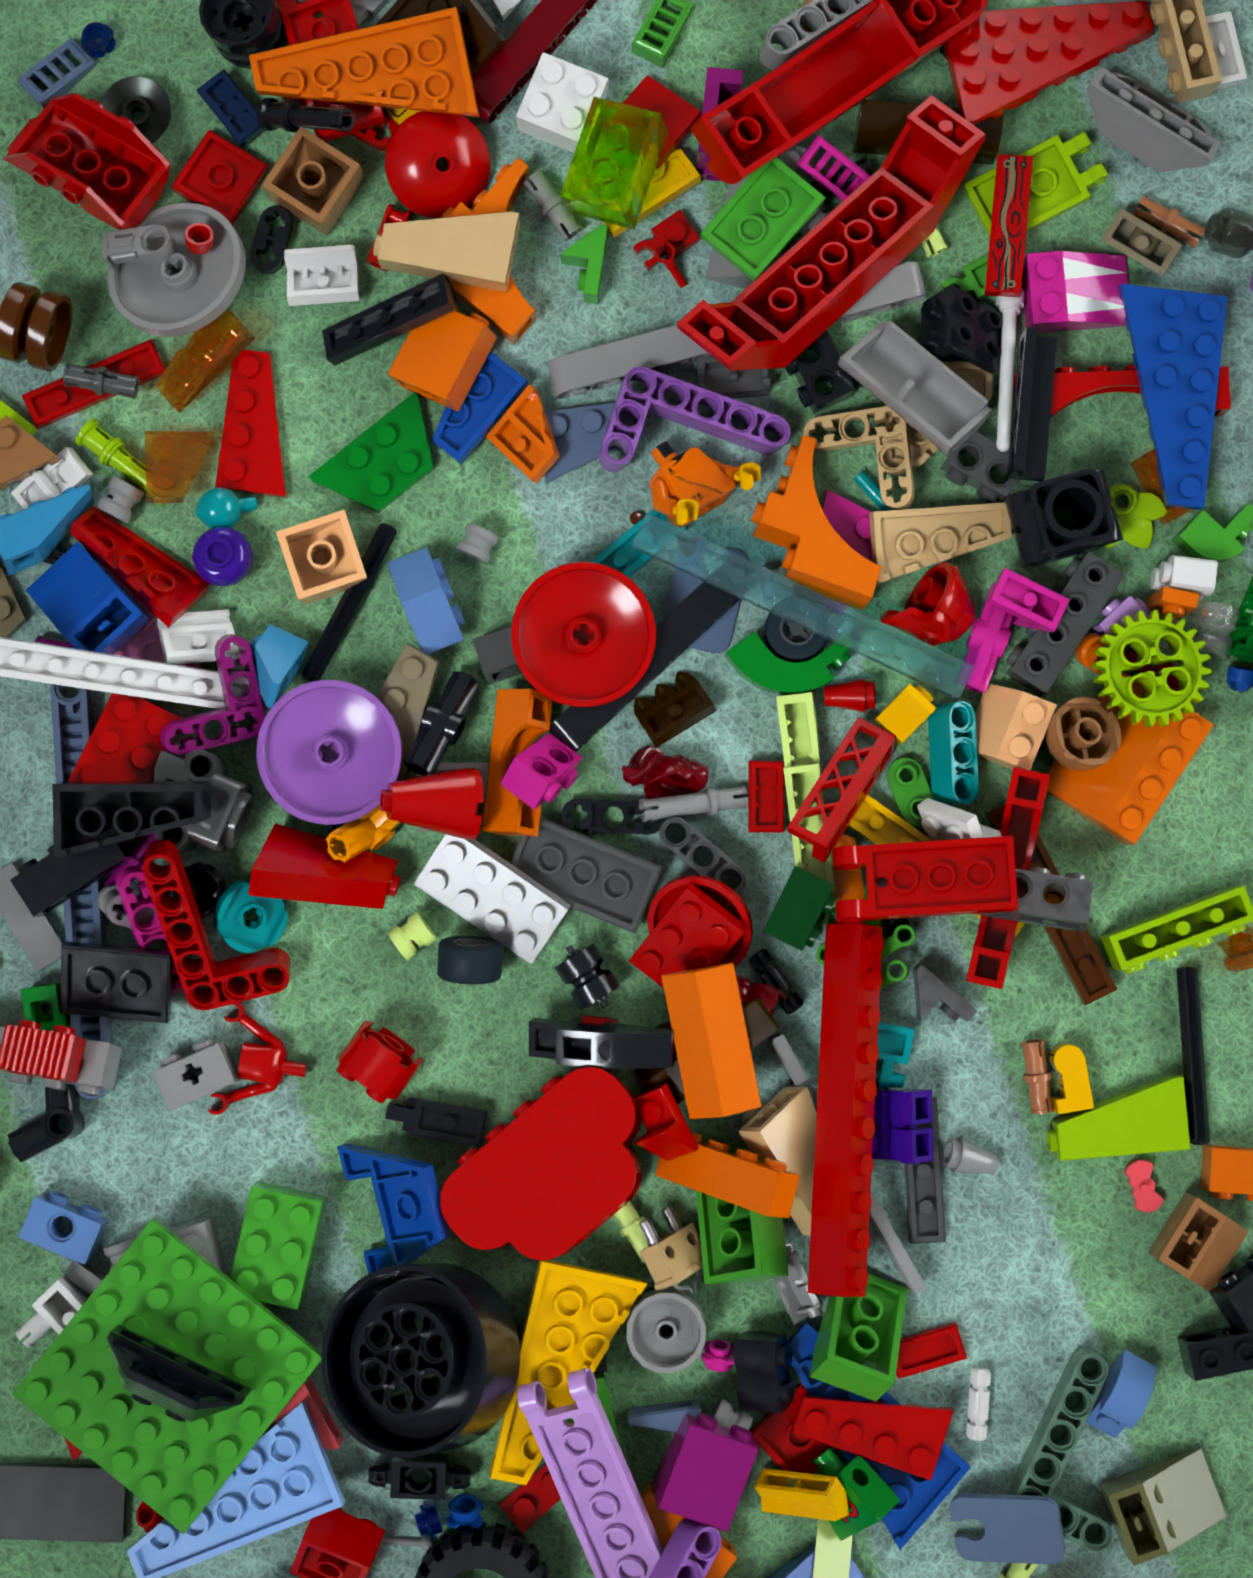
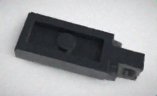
M417 1097V1099L408 1098L407 1105L389 1102L385 1119L403 1122L402 1130L410 1132L411 1135L481 1147L488 1110Z

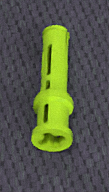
M96 418L89 420L78 432L75 443L78 446L84 445L98 456V461L102 465H111L128 480L152 497L160 506L165 505L174 494L176 488L164 481L153 470L124 448L123 440L119 437H112L99 426L100 422Z

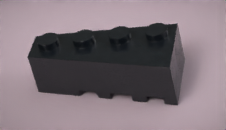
M62 781L52 784L54 858L211 818V781Z

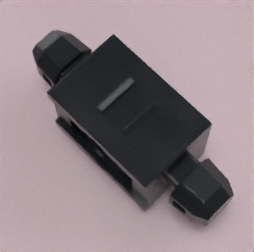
M427 1454L404 1458L393 1457L391 1466H388L387 1463H375L369 1467L368 1483L379 1487H386V1484H391L390 1498L445 1500L448 1486H452V1489H465L470 1486L471 1469L461 1465H454L453 1468H448V1454ZM403 1467H408L405 1473V1484H403ZM435 1468H437L436 1485H432L435 1477ZM414 1469H423L427 1472L430 1479L425 1483H418L409 1474Z

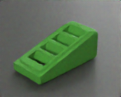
M656 0L632 43V53L663 68L694 4L686 0ZM665 1L682 9L680 15L664 8ZM661 14L675 21V24L672 26L657 17ZM653 25L669 32L668 36L666 37L652 30ZM649 36L663 43L662 47L646 41L647 37Z

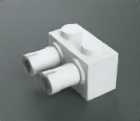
M64 1275L31 1305L37 1312L21 1328L16 1330V1336L21 1340L30 1332L31 1335L23 1344L28 1348H33L51 1328L60 1334L90 1295Z

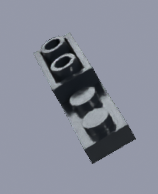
M533 1018L529 1021V1056L555 1059L558 1065L611 1069L667 1068L674 1066V1030L606 1022L603 1025H592Z

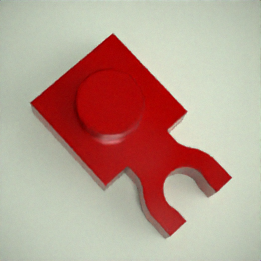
M678 210L651 229L654 239L640 241L633 246V251L638 255L643 250L653 252V249H655L660 258L664 254L668 257L669 249L665 246L664 242H669L675 248V259L697 244L700 238L681 210ZM652 257L644 263L647 271H650L658 262Z

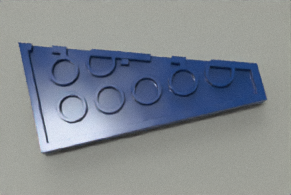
M1120 284L1118 292L1120 300L1123 301L1125 324L1127 332L1129 331L1134 351L1132 356L1143 406L1148 415L1150 425L1148 429L1151 441H1153L1158 461L1156 466L1165 506L1202 510L1205 508L1227 296Z
M805 1320L787 1342L791 1346L793 1353L791 1364L809 1395L850 1398V1400L869 1402L870 1399L809 1377L814 1346L819 1331ZM888 1392L884 1393L877 1400L889 1404H901ZM943 1442L931 1481L862 1457L900 1499L882 1518L899 1550L903 1548L971 1468L969 1463L945 1442ZM842 1450L847 1461L857 1456L856 1454Z

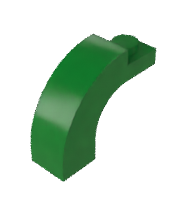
M754 631L727 651L725 658L736 672L753 686L773 694L792 695L813 692L832 682L835 678L827 667L831 665L836 670L852 658L848 651L855 645L846 634L813 659L804 662H788L771 653Z

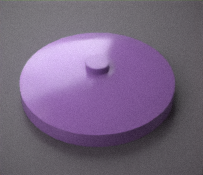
M319 680L294 688L273 705L261 725L257 739L256 756L258 770L265 788L284 810L299 819L311 823L332 825L357 820L369 814L380 805L381 790H387L388 784L398 779L402 765L403 750L401 735L394 717L375 695L349 682Z

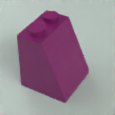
M686 1413L651 1482L658 1508L728 1532L759 1450L754 1437H752V1433L737 1425H732L730 1429L718 1425V1421L715 1418L703 1413H697L696 1417Z

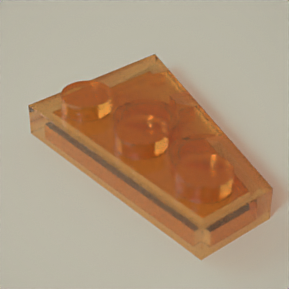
M228 307L213 322L194 331L186 347L177 350L156 387L170 405L181 413L255 337Z

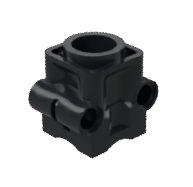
M1084 469L1035 483L1030 489L1004 497L1012 528L1016 530L1015 539L1023 567L1032 566L1033 568L1084 554L1088 551L1099 550L1105 545L1124 539L1115 507H1112L1111 504L1113 500L1105 472L1102 469ZM1053 503L1069 505L1075 511L1079 522L1078 530L1071 531L1065 529L1056 522L1053 516Z

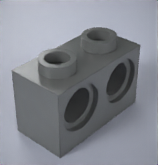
M975 432L956 452L947 457L941 467V470L947 472L945 477L959 486H964L966 483L978 490L976 494L990 503H995L996 500L1003 503L1005 501L1004 497L1010 494L1017 479H1007L1009 450L1005 452L999 451L996 442L978 432ZM969 452L975 459V465L972 467L963 466L958 460V453ZM991 469L1001 470L1005 474L1006 482L1004 484L994 483L990 479L989 471Z

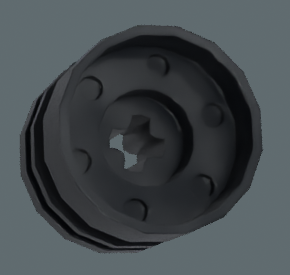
M274 0L200 1L199 14L202 26L223 58L234 66L251 69L249 55L284 46L286 31L280 11ZM249 24L250 29L246 31L245 26Z

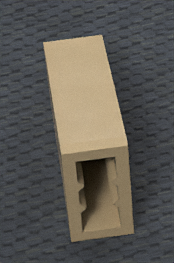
M501 212L385 223L382 235H376L373 255L378 257L381 269L427 278H434L443 273L450 282L507 293L520 229L519 213Z
M784 1087L738 1132L750 1151L759 1154L758 1161L765 1163L766 1158L781 1161L787 1164V1171L800 1175L790 1216L802 1235L810 1236L817 1113L807 1087Z

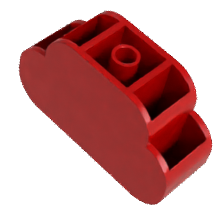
M595 1067L576 1069L564 1078L555 1076L541 1088V1091L544 1093L543 1096L537 1101L527 1100L514 1111L515 1120L509 1125L501 1123L489 1132L485 1137L488 1140L487 1144L482 1148L475 1149L473 1147L461 1156L457 1161L461 1166L447 1178L440 1196V1207L443 1217L455 1234L465 1244L476 1249L491 1250L512 1244L517 1251L528 1258L550 1260L571 1252L636 1195L642 1181L640 1159L629 1145L630 1141L632 1142L639 1132L642 1118L633 1099L635 1097L634 1093L621 1078L609 1071Z

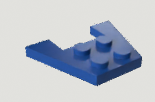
M353 1144L337 1146L345 1180L371 1177L388 1246L371 1248L363 1253L368 1274L388 1266L410 1264L450 1237L448 1225L440 1207V1193L433 1164Z

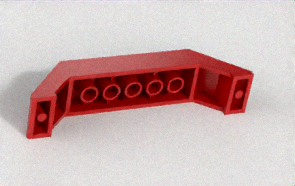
M930 95L906 117L904 128L884 163L873 175L732 302L708 304L702 300L677 322V328L730 371L785 368L933 233L983 144L985 133Z

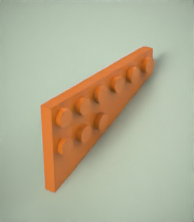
M457 7L249 55L255 89L259 94L479 117Z

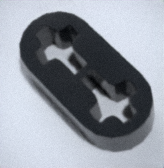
M271 206L262 212L250 250L252 264L262 274L271 275L281 269L284 263V250L288 249L292 235V218L287 210L280 206ZM277 216H281L285 226L278 227L275 237H272V227L268 222L269 220L275 221ZM270 243L272 244L271 252L276 258L275 260H269L267 265H263L261 258L258 256L267 252Z

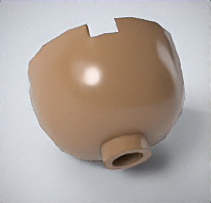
M1082 696L1070 699L1053 713L1046 730V743L1050 754L1058 763L1071 770L1087 771L1107 763L1113 757L1115 751L1119 749L1121 744L1120 725L1112 711L1107 712L1100 706L1102 702L1095 698Z

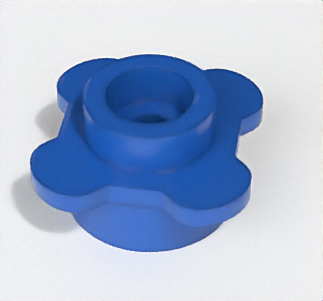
M460 1494L454 1497L448 1504L451 1514L447 1518V1525L450 1528H478L482 1525L483 1518L480 1516V1512L484 1509V1503L476 1496Z

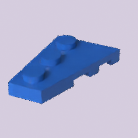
M489 352L459 412L445 407L432 441L462 465L529 385L528 381L492 352Z

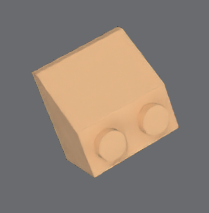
M345 510L276 532L298 600L303 605L337 595L367 579Z
M989 683L986 693L982 694L975 711L977 756L1012 770L1014 767L1031 770L1057 704L1024 691Z

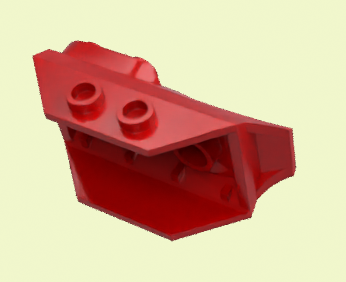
M77 93L53 97L38 117L29 120L8 146V154L4 157L5 161L30 174L41 186L46 188L49 186L60 191L69 202L76 205L80 204L81 208L119 230L136 228L160 199L170 170V163L136 128L131 120L122 115L116 116L107 111L98 101L94 99L87 100Z

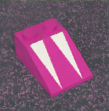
M1071 251L1027 254L1024 258L1022 289L1025 291V327L1037 328V333L1126 326L1123 301L1120 300L1118 292L1120 284H1128L1126 255Z

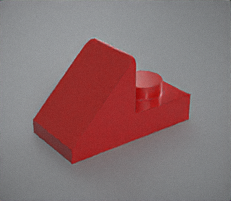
M667 1083L638 1093L633 1098L648 1131L636 1141L638 1146L667 1161L699 1149Z

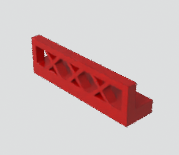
M859 717L787 827L788 833L812 844V857L823 863L826 862L894 753L896 736ZM860 731L877 739L872 747L857 749L855 738ZM855 759L858 768L857 772L840 777L837 768L839 763ZM848 784L847 788L844 790L843 785ZM838 787L841 796L838 802L823 805L820 798L821 791ZM816 801L817 806L812 807L814 802ZM820 814L823 825L817 834L800 826L804 818Z

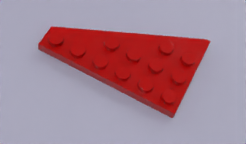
M1130 1L983 11L970 26L943 44L960 116L973 125L991 116L995 119L1003 115L1007 109L1016 108L1037 97L1038 92L1052 84L1058 86L1066 82L1067 78L1077 76L1097 66L1100 59L1114 52L1120 54L1127 50L1130 45L1139 44L1150 38L1154 26L1147 2Z

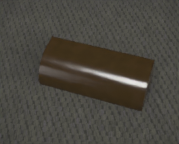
M866 99L861 101L856 117L853 153L888 156L906 124V117L920 104ZM949 107L960 115L958 107ZM1004 113L995 119L991 116L974 125L985 133V140L972 163L993 165L1000 145Z

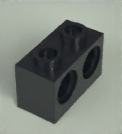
M827 330L806 348L813 350L817 354L818 360L816 362L806 363L798 355L785 367L789 376L795 374L800 384V387L796 389L798 397L804 408L810 406L813 414L851 398L855 391L848 373L838 366L840 356ZM818 381H826L832 386L833 392L829 395H821L815 390L814 384Z
M1228 1326L1177 1337L1184 1371L1194 1381L1253 1369V1329L1250 1331L1235 1330Z

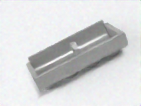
M891 320L887 323L882 321L842 355L838 362V366L856 379L878 400L886 404L904 419L907 424L915 428L939 448L947 457L956 452L975 434L992 411L987 406L989 401Z

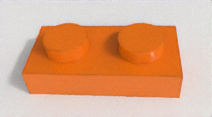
M1164 586L1147 598L1146 605L1151 611H1158L1159 620L1167 613H1172V623H1174L1175 619H1180L1197 608L1200 594Z

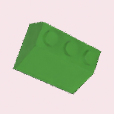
M696 1191L705 1285L755 1282L789 1276L783 1218L768 1217Z

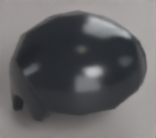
M197 862L186 866L184 869L201 918L207 917L214 913L219 898L226 891L224 877L214 866L206 863ZM169 891L172 898L180 896L176 891Z

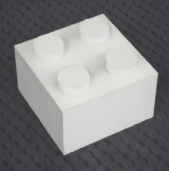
M543 52L516 115L518 131L583 156L609 94V78Z

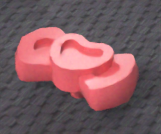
M1134 1159L1124 1169L1125 1175L1129 1178L1128 1182L1133 1188L1134 1207L1141 1212L1152 1213L1164 1202L1162 1195L1155 1191V1182L1150 1178L1154 1164L1146 1159Z

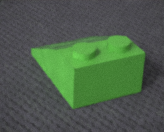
M868 1273L866 1297L830 1296L815 1342L809 1377L873 1401H877L895 1383L907 1288Z

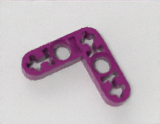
M227 634L222 636L215 645V658L226 708L166 723L160 732V742L170 753L186 755L194 750H205L259 735L265 716L251 648L244 638L234 634ZM230 643L241 648L240 652L235 653L237 665H245V669H233L228 672V668H235L233 659L225 655V651L230 649ZM244 676L249 683L248 690L241 696H235L232 693L231 684L235 678ZM245 712L254 717V720L249 722L250 728L248 729L240 724L230 726L226 716H229V720L233 722L241 721L245 718ZM216 719L221 724V732L216 738L208 739L204 734V726L208 721ZM195 724V734L199 742L196 743V739L192 736L181 739L180 746L170 742V738L175 736V730L178 729L183 734L193 733L192 725Z

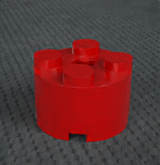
M363 1021L339 1055L338 1060L340 1064L336 1070L345 1079L352 1082L357 1080L367 1088L365 1090L367 1095L379 1103H384L386 1098L397 1099L419 1069L423 1060L421 1057L414 1060L412 1057L415 1052L413 1047L389 1029L382 1027L378 1032L371 1029L374 1022Z

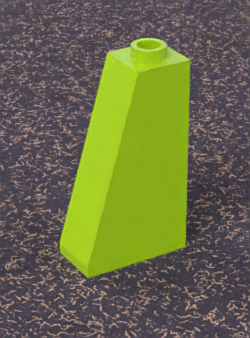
M1176 1074L1166 1075L1095 1103L1094 1109L1076 1111L1052 1120V1130L1046 1131L1048 1151L1054 1152L1055 1158L1064 1161L1191 1149L1184 1077Z

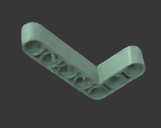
M1080 1347L1072 1353L1011 1482L1008 1495H1022L1026 1491L1035 1492V1496H1046L1053 1499L1059 1508L1065 1507L1068 1509L1066 1517L1061 1520L1064 1538L1090 1551L1098 1552L1108 1548L1112 1541V1529L1097 1511L1054 1491L1109 1371L1107 1362L1097 1351L1090 1347ZM1086 1359H1096V1367L1091 1373H1081V1365ZM1074 1391L1081 1392V1399L1077 1405L1072 1407L1066 1406L1065 1400L1069 1393ZM1065 1425L1066 1431L1063 1437L1055 1440L1050 1439V1431L1054 1426ZM1049 1458L1050 1466L1046 1471H1034L1035 1463L1039 1459ZM1090 1524H1100V1530L1097 1535L1093 1537L1085 1536V1530Z

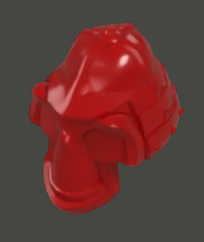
M942 562L936 564L921 577L908 597L903 611L887 610L880 616V620L883 625L889 624L912 635L923 645L927 643L929 647H934L938 644L958 640L974 623L976 608L974 600L968 593L967 584L961 577L958 566Z

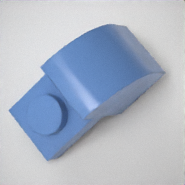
M1124 1350L1108 1368L1109 1371L1103 1391L1098 1395L1086 1423L1113 1438H1116L1125 1427L1132 1429L1149 1402L1154 1387L1157 1367Z

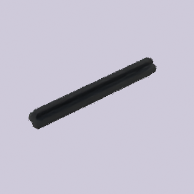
M385 523L379 525L361 559L367 579L345 590L302 672L303 679L309 682L319 681L324 674L397 534V530Z
M1192 966L1177 968L1176 973L1190 1144L1205 1145L1210 1142L1198 970Z

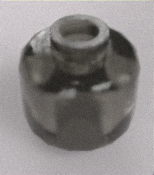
M1225 207L1218 213L1212 214L1204 231V237L1208 242L1209 248L1215 253L1235 259L1247 255L1250 250H1253V214L1232 207Z

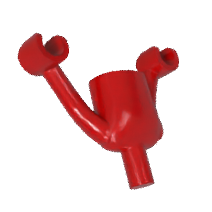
M241 1002L233 1004L239 1009L238 1016L236 1018L224 1016V1019L228 1022L238 1021L255 1036L267 1043L256 1044L245 1041L241 1050L238 1079L251 1080L258 1083L228 1094L222 1092L211 1094V1097H218L223 1101L221 1110L215 1108L208 1109L209 1113L213 1115L225 1112L229 1105L234 1102L274 1091L282 1082L284 1075L305 1078L308 1064L287 1060V1051L281 1039L245 1013L244 1004Z

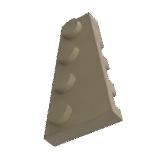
M410 643L405 645L377 695V698L383 702L394 717L401 735L403 756L397 781L405 780L410 772V768L404 764V759L420 732L421 720L428 705L440 663L439 660Z

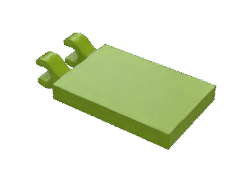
M1086 132L1075 136L1065 143L1061 141L1057 134L1018 155L1033 156L1026 233L1088 201L1091 195L1087 189L1103 183L1105 177L1108 176L1102 162L1081 174L1078 173L1071 158L1089 151L1088 147L1092 143ZM996 167L963 184V190L989 239Z

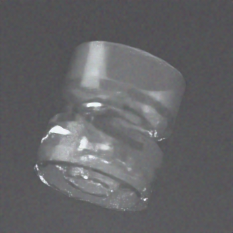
M1198 601L1197 608L1191 611L1190 621L1197 630L1192 638L1194 643L1205 641L1204 646L1198 650L1200 654L1210 655L1211 658L1209 659L1230 660L1234 640L1228 633L1235 631L1240 613L1238 608L1222 603Z

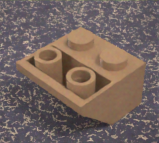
M1185 1192L1148 1253L1210 1292L1214 1289L1217 1280L1222 1276L1249 1231L1199 1198Z

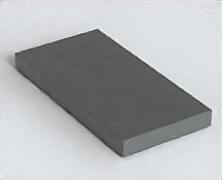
M541 817L538 837L520 836L510 864L570 904L571 908L635 934L663 868Z
M0 1462V1539L121 1543L126 1539L127 1488L99 1465Z

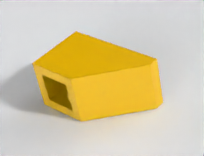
M908 684L879 713L873 722L879 728L895 735V742L900 745L934 712L936 707L931 704L934 698L920 685L914 688L911 684Z

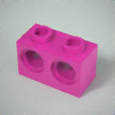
M548 733L514 757L500 784L532 809H536L545 801L551 803L558 796L562 788L568 790L579 776V772L576 769L582 757L551 733Z

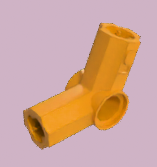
M379 805L369 814L332 831L326 838L327 852L334 860L346 862L367 849L371 852L375 851L395 835V828L401 822L388 819L386 812H382Z

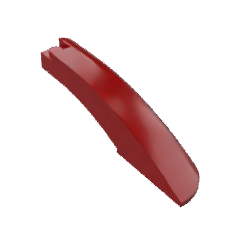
M989 0L872 1L796 56L702 115L690 130L711 158L706 166L723 182L728 184L738 183L847 112L966 29L981 15Z

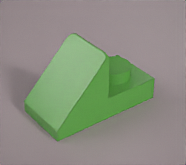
M605 225L598 226L560 255L561 264L587 268V270L580 269L578 291H584L583 297L586 303L598 304L608 239V226Z

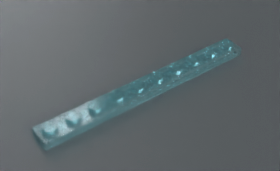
M649 513L646 514L632 543L631 548L955 700L960 698L974 668L973 665Z

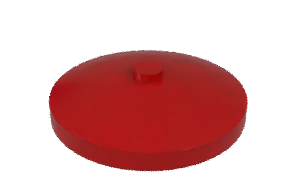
M575 562L549 570L528 587L518 602L513 616L511 642L518 667L527 681L537 691L547 698L564 705L593 707L607 704L625 695L644 676L655 650L656 627L649 602L631 579L606 565L592 562Z

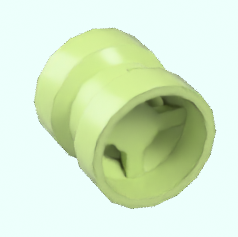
M417 911L407 918V923L403 926H395L387 932L393 944L407 961L416 956L418 949L423 945L429 946L437 940L433 931Z

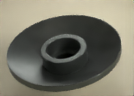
M140 76L123 78L114 83L102 99L101 104L107 111L116 116H125L131 120L150 143L158 140L170 124L172 114L170 100L163 88L151 79ZM136 111H143L145 113L144 118L139 121L133 120V114Z

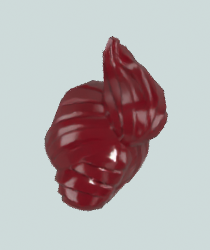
M650 745L638 749L631 757L629 765H623L621 769L625 782L632 786L644 785V794L648 799L697 793L705 788L709 776L708 767L697 760H689V758L683 757L680 754L665 756L658 747Z

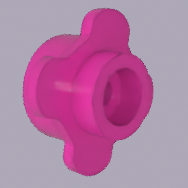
M722 1339L705 1342L703 1347L705 1352L701 1354L704 1365L716 1372L730 1370L733 1364H735L734 1344Z

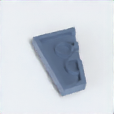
M615 403L545 411L560 455L558 460L545 474L546 484L598 459V451ZM629 413L619 414V420L623 425L629 427L635 425V419ZM645 422L639 440L646 437ZM609 446L607 449L608 454L621 448L618 446Z

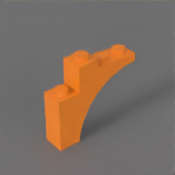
M519 158L511 165L509 163L505 164L495 177L497 182L489 191L483 190L476 197L472 204L473 210H470L460 202L455 209L450 207L441 218L510 212L517 195L524 186V181L529 179V166ZM511 274L507 293L450 282L452 294L476 314L489 321V325L513 345L537 319L535 309L521 295Z
M803 435L797 447L791 445L784 462V465L789 467L787 476L781 475L775 493L770 491L764 503L757 502L751 517V522L756 523L752 536L787 548L781 567L786 569L783 582L863 611L873 597L882 566L871 562L852 549L838 535L826 518L820 506L813 480L812 464L817 439Z

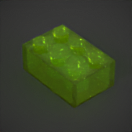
M593 97L560 194V198L568 213L635 229L668 132L661 113Z

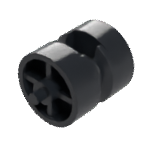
M594 943L582 951H579V949L575 950L572 944L566 947L569 953L566 956L568 959L554 968L565 984H572L574 986L571 995L580 1010H583L595 1003L596 1005L600 1004L605 1009L609 1006L606 1001L607 995L620 987L609 969H601L600 966L603 959Z

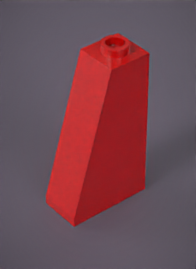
M275 823L252 867L248 895L383 909L388 896L395 897L401 876L395 875L398 860L364 851L346 862L334 860L327 852L328 845L325 838Z

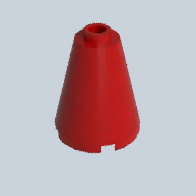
M468 767L390 782L387 790H381L380 810L386 812L387 818L390 820L465 840L476 839L479 834L482 815H477L478 803H483V784L481 773L476 768Z

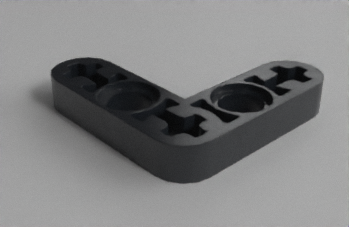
M573 799L565 804L561 813V826L573 830V819L567 818L568 811H573L575 805H581L582 811L588 812L587 819H581L580 831L587 829L588 837L592 838L593 832L655 834L660 830L665 820L664 818L659 819V822L652 824L651 829L644 828L643 822L633 821L634 829H627L626 826L629 820L627 807H635L633 815H640L645 811L639 810V802ZM609 807H618L623 813V821L617 827H609L603 821V812Z

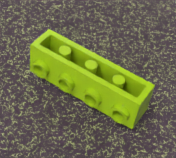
M1244 885L1231 886L1101 935L1100 938L1112 969L1124 970L1125 974H1130L1146 968V961L1157 957L1159 961L1168 960L1180 955L1178 949L1191 945L1193 949L1212 943V937L1225 932L1226 936H1230L1246 930L1245 924L1253 921V907Z

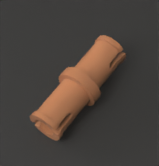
M1143 195L1139 204L1150 209L1151 213L1139 207H1136L1133 213L1134 216L1160 229L1161 232L1183 241L1194 249L1199 239L1189 235L1187 231L1202 237L1206 230V227H1202L1179 215L1180 210L1174 207L1170 210L1147 198L1145 195Z
M1031 1039L1021 1042L1026 1068L1023 1080L1025 1083H1028L1031 1114H1046L1054 1111L1049 1080L1052 1079V1072L1047 1069L1044 1039Z

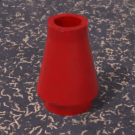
M865 677L835 685H825V707L833 706L867 713V709H875V681H866Z

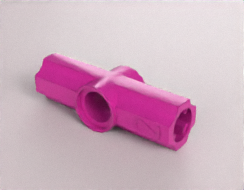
M996 583L991 584L980 617L976 618L970 632L973 634L967 639L966 647L968 650L955 684L962 688L982 694L986 693L996 662L1005 651L1011 634L1009 627L1014 616L987 603Z

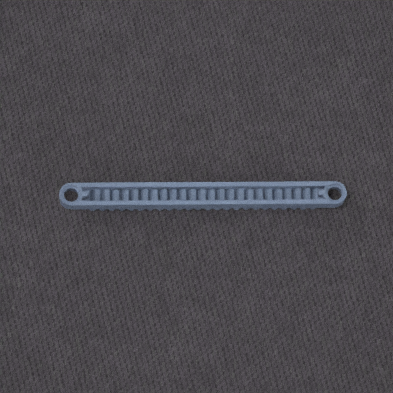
M51 684L56 783L68 781L93 731L94 722L91 709V692L89 689L80 688L79 693L74 698L68 699L61 692L62 685ZM103 878L63 903L66 941L107 945L106 917L97 903L98 894L104 888L102 885ZM70 1014L71 1028L76 1029V1036L87 1040L113 1044L112 1018ZM100 1089L99 1096L78 1093L86 1099L94 1100L104 1097L110 1091Z

